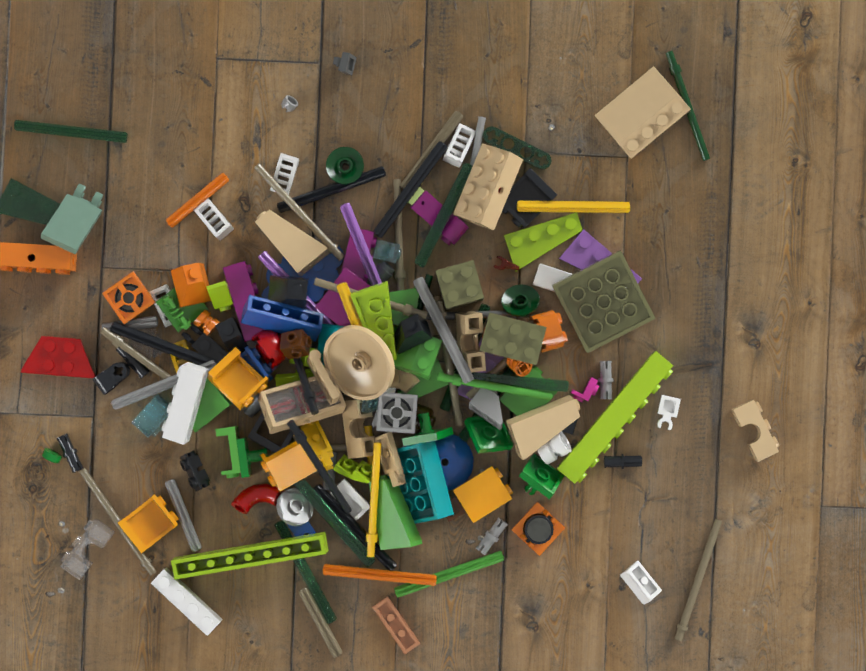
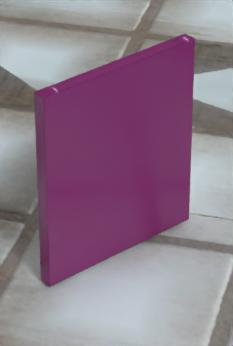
M346 267L342 269L341 274L334 282L335 284L346 282L349 288L358 291L370 287L369 284ZM328 290L320 302L316 304L315 308L339 326L351 325L339 293Z

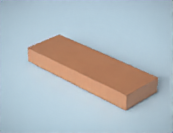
M388 596L372 606L404 654H407L421 644Z

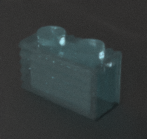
M156 394L131 423L148 438L151 436L156 437L162 430L160 426L168 418L167 407L169 402L160 394Z

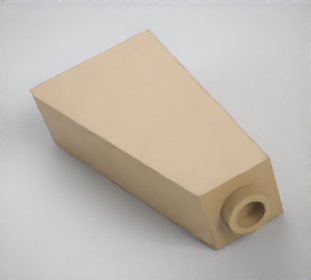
M270 209L267 212L260 213L255 221L257 226L300 277L329 254V250L325 245Z
M568 395L506 420L517 455L522 460L528 458L580 417L578 410L581 408L577 399Z

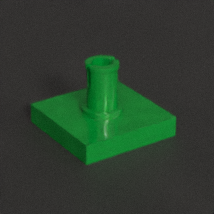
M429 412L418 414L421 432L402 438L403 446L440 440L453 435L452 427L434 430L431 426Z
M480 416L468 417L464 421L478 454L511 450L514 444L504 422L501 430H499Z
M239 438L236 441L241 478L252 476L251 462L263 461L260 454H267V448L250 451L248 439Z
M533 453L519 474V477L528 483L524 488L526 492L532 488L529 495H534L538 490L550 499L563 480L564 475L550 464L547 465L541 457Z

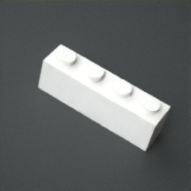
M190 362L178 368L177 377L179 378L177 384L172 389V395L174 396L172 402L167 407V413L169 414L167 420L162 425V431H164L162 438L182 445L190 441L209 372L208 368Z
M167 567L151 582L157 590L207 636L223 620L180 579L174 580L173 572Z

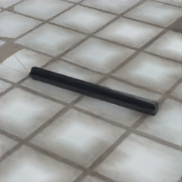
M439 141L373 230L376 236L382 238L445 153L448 147L443 142Z
M381 166L362 173L360 178L353 183H333L292 199L299 206H303L385 177L386 172L384 167ZM285 201L277 203L280 213L292 210Z
M116 321L111 325L110 331L193 364L201 365L211 360H214L216 365L219 363L215 359Z
M317 484L312 490L313 493L367 548V532L349 514H345L339 503L323 489L321 484ZM375 542V557L387 570L393 571L397 564L384 550H380V546Z

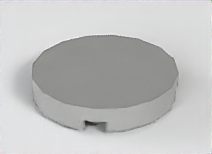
M287 489L277 499L276 508L278 515L285 523L291 526H302L313 515L314 507L312 500L301 489Z

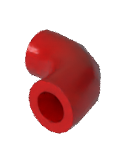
M268 483L254 484L243 489L234 498L231 505L237 511L248 514L250 509L258 503L266 502L276 506L277 499L284 490L280 492L276 486L272 487Z

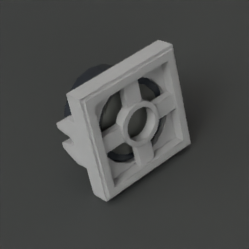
M385 392L379 396L376 431L415 434L418 395Z

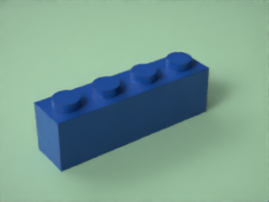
M249 295L243 307L241 323L278 333L303 329L310 336L311 340L315 342L322 330L324 314Z

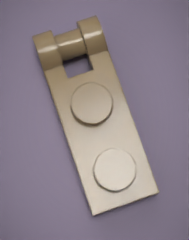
M312 350L307 359V364L329 404L332 405L338 401L340 390L330 379L331 374L328 368H324L320 360L321 353L318 350Z

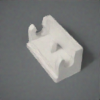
M344 479L337 487L352 509L350 515L357 521L370 508V504Z

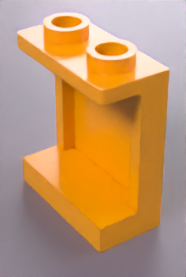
M235 347L208 372L207 379L241 410L244 406L246 408L254 402V397L268 388L269 379L266 376L263 378L240 356L241 351Z
M296 441L269 457H266L264 453L260 455L263 460L260 464L265 473H269L270 476L267 478L271 486H276L280 492L317 471L302 446L297 444Z
M490 466L472 479L453 489V492L473 523L512 500L510 495L513 494V491L508 483L505 485L502 483L500 478L503 475L498 467L494 469Z
M155 494L118 522V525L141 554L178 526L176 522L179 520L173 511L168 512L164 507L167 503L161 496L157 497Z

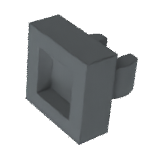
M343 52L341 58L334 57L332 64L339 67L338 70L352 76L357 57Z

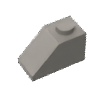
M480 388L469 402V409L501 430L503 419L499 396L494 390Z

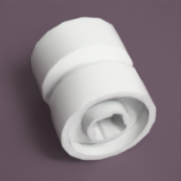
M561 431L537 451L541 459L548 465L557 460L558 455L563 457L570 453L572 449L567 437Z

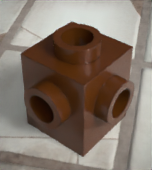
M303 329L281 333L280 350L287 359L301 358L309 355L312 340Z

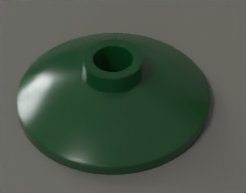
M340 147L332 151L328 156L326 170L329 177L336 183L350 184L358 180L362 175L364 161L357 150L351 147ZM348 165L349 169L343 170L342 166Z
M515 285L504 292L501 300L502 307L510 315L527 316L538 308L540 296L531 286Z

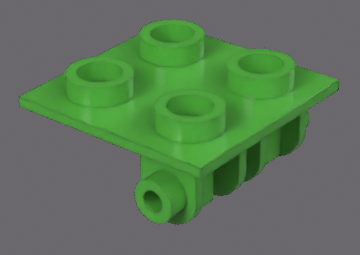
M175 288L156 301L177 332H180L182 329H188L191 326V322L204 310H208L204 303L180 308Z

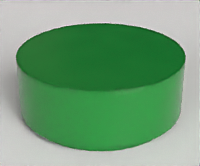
M45 448L42 453L43 458L53 463H60L62 455L52 449Z

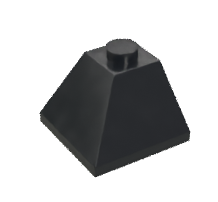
M270 275L268 300L306 309L309 278Z

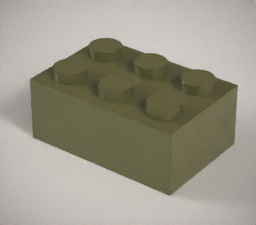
M489 312L479 351L537 365L547 327Z

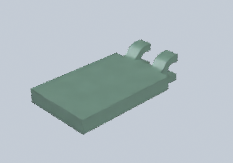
M78 184L73 196L69 194L65 196L40 237L75 255L102 212L99 207L102 204L103 194L96 192L91 202L83 199L85 195L83 192L86 186Z

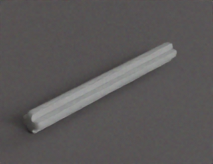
M419 277L415 279L413 284L463 383L466 384L472 381L474 377L424 278Z
M211 360L199 366L208 368L210 371L216 363L214 360ZM177 374L113 399L111 404L114 410L158 394L173 388L177 384L179 377H177Z

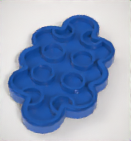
M329 253L301 277L284 257L281 264L278 265L290 277L309 278L307 296L313 302H317L322 299L324 290L328 289L315 286V279L319 278L334 283L339 276L336 269L343 263L344 258L339 261L332 253ZM269 269L266 273L268 283H270V275H273ZM269 286L263 290L262 298L268 299Z

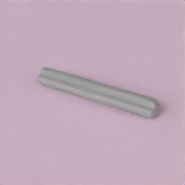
M174 479L166 481L165 486L192 552H196L202 546L176 481Z

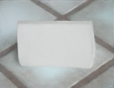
M539 264L533 285L555 292L552 285L572 275V273Z
M636 561L620 574L621 578L642 604L650 602L662 591L639 561Z

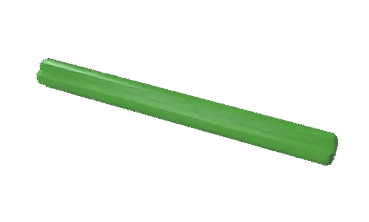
M501 551L432 575H436V584L502 562L504 561V556ZM406 583L395 587L394 591L397 597H401L430 587V585Z

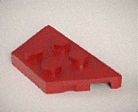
M41 336L21 369V373L81 378L96 377L90 365L88 355L84 350L82 340L74 338Z

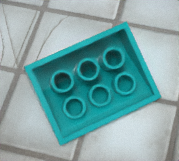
M435 441L397 448L406 481L405 484L399 487L414 523L437 520L453 515L454 512Z

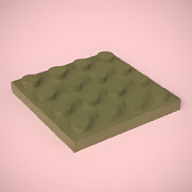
M621 250L552 285L587 353L656 319Z

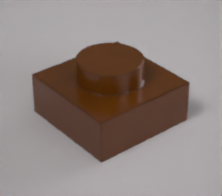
M456 496L450 499L454 514L446 517L448 522L466 513Z

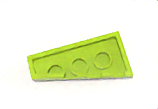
M569 214L504 235L515 272L583 231L578 214Z
M388 281L351 293L350 296L362 326L376 333L388 346L393 360H396L397 352Z

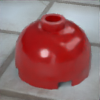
M262 330L251 337L252 341H257L258 344L255 347L262 355L264 361L267 364L269 362L272 363L270 366L272 369L284 361L286 356L280 350L281 334L271 330Z

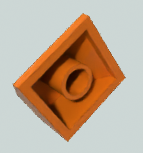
M204 263L183 265L170 270L180 308L211 301L206 287L209 286Z

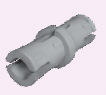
M600 361V378H598V382H600V399H612V382H614L611 373L612 361Z
M498 517L490 530L485 532V537L476 549L486 555L494 542L499 540V535L508 523Z

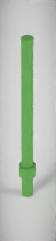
M438 373L437 380L450 382L455 386H460L461 384L549 401L552 399V393L473 379L465 384L459 374Z

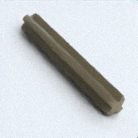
M308 587L301 589L299 595L334 658L340 656L342 650Z

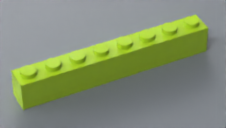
M654 351L556 469L574 484L577 481L580 483L586 477L585 471L589 466L593 468L599 461L597 458L601 452L606 453L611 447L609 442L614 437L617 439L624 431L622 427L625 423L630 424L636 417L635 411L638 408L642 409L647 404L648 400L646 398L650 393L654 395L661 387L659 385L660 381L663 378L666 380L672 374L671 368L674 365L657 351Z
M320 532L178 556L171 560L175 580L323 555L329 549L326 533Z

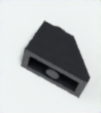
M418 314L401 321L394 333L397 354H401L432 339L428 322Z
M231 317L215 325L229 352L235 347L241 353L245 351V347L248 344L244 340V336L235 318Z

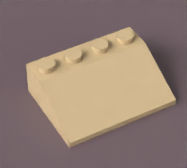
M653 66L594 116L627 156L632 159L691 109Z

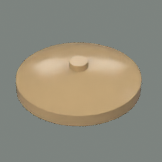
M349 325L338 329L326 341L323 352L324 365L330 371V379L338 386L340 391L354 399L372 400L378 398L389 389L395 375L394 360L388 346L376 333L362 326Z

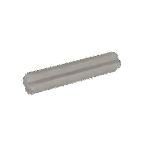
M156 316L136 318L125 325L137 330L157 327L158 318ZM113 322L103 323L101 328L105 327L110 330Z

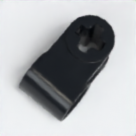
M124 362L115 363L93 378V382L103 395H106L129 376L130 367ZM123 367L122 374H117L118 368Z

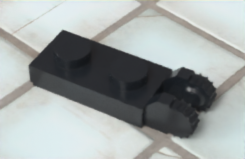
M193 323L190 324L191 329L200 335L196 341L186 332L181 334L199 354L219 362L228 354L210 336L203 333Z

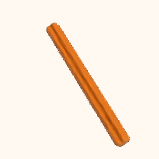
M324 564L323 574L330 576L435 586L437 581L436 575L330 564Z

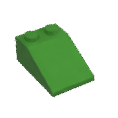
M432 337V339L397 354V359L394 360L395 369L429 380L442 346V340Z

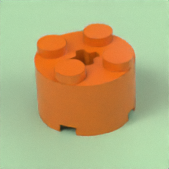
M553 310L530 316L529 320H533V324L547 327L540 353L561 348L564 346V343L568 342L566 332L562 331L560 325L562 324V317L559 312L555 313Z

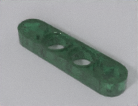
M491 126L484 130L483 139L487 144L509 151L522 158L523 162L540 170H546L551 165L552 160L548 153L496 127ZM495 131V136L500 138V134H502L504 137L501 139L500 145H497L498 140L495 138L488 140L486 133ZM504 140H513L514 147L506 149L503 146ZM524 147L531 150V155L528 158H524L520 154L521 149ZM536 151L538 152V154L536 155L537 157H547L546 161L548 162V164H543V166H540L539 160L534 159V162H531L530 160L533 158L534 153Z

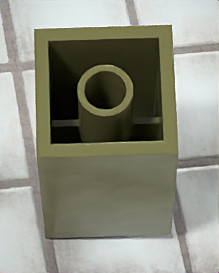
M474 260L436 270V278L446 311L483 301L484 295Z

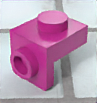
M590 377L582 394L571 389L572 398L577 399L581 403L584 400L589 401L591 395L595 396L598 391V380Z

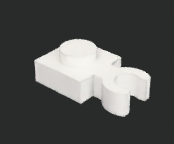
M661 395L657 414H662V418L658 420V428H661L662 422L666 421L668 423L667 430L672 429L671 417L677 418L681 399Z

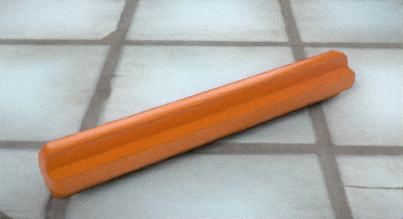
M221 173L166 219L168 225L172 228L193 212L196 207L229 182V178L224 173Z

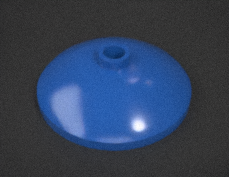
M454 434L435 441L440 462L444 458L449 461L447 466L441 464L448 490H453L465 483L472 473L474 464L473 454L469 445L462 438Z

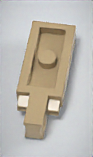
M392 432L375 437V442H381L380 460L385 475L388 474L391 479L392 486L397 487L405 484V475L403 474V467Z

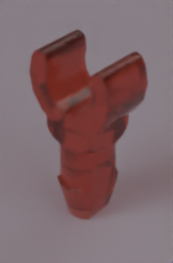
M497 256L498 259L502 260L500 266L494 265V268L498 270H519L518 265L507 261L501 256Z

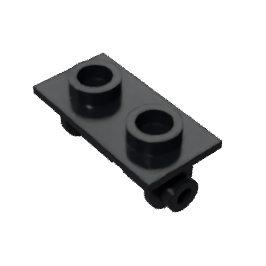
M191 451L180 457V465L189 476L188 482L192 489L199 491L202 487L205 488L210 485V479L205 469L197 470L198 467L203 465L198 453L195 454V451Z

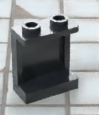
M530 168L512 186L502 212L505 215L509 213L513 217L511 221L518 228L522 226L525 229L541 212H518L516 208L517 201H553L557 194Z

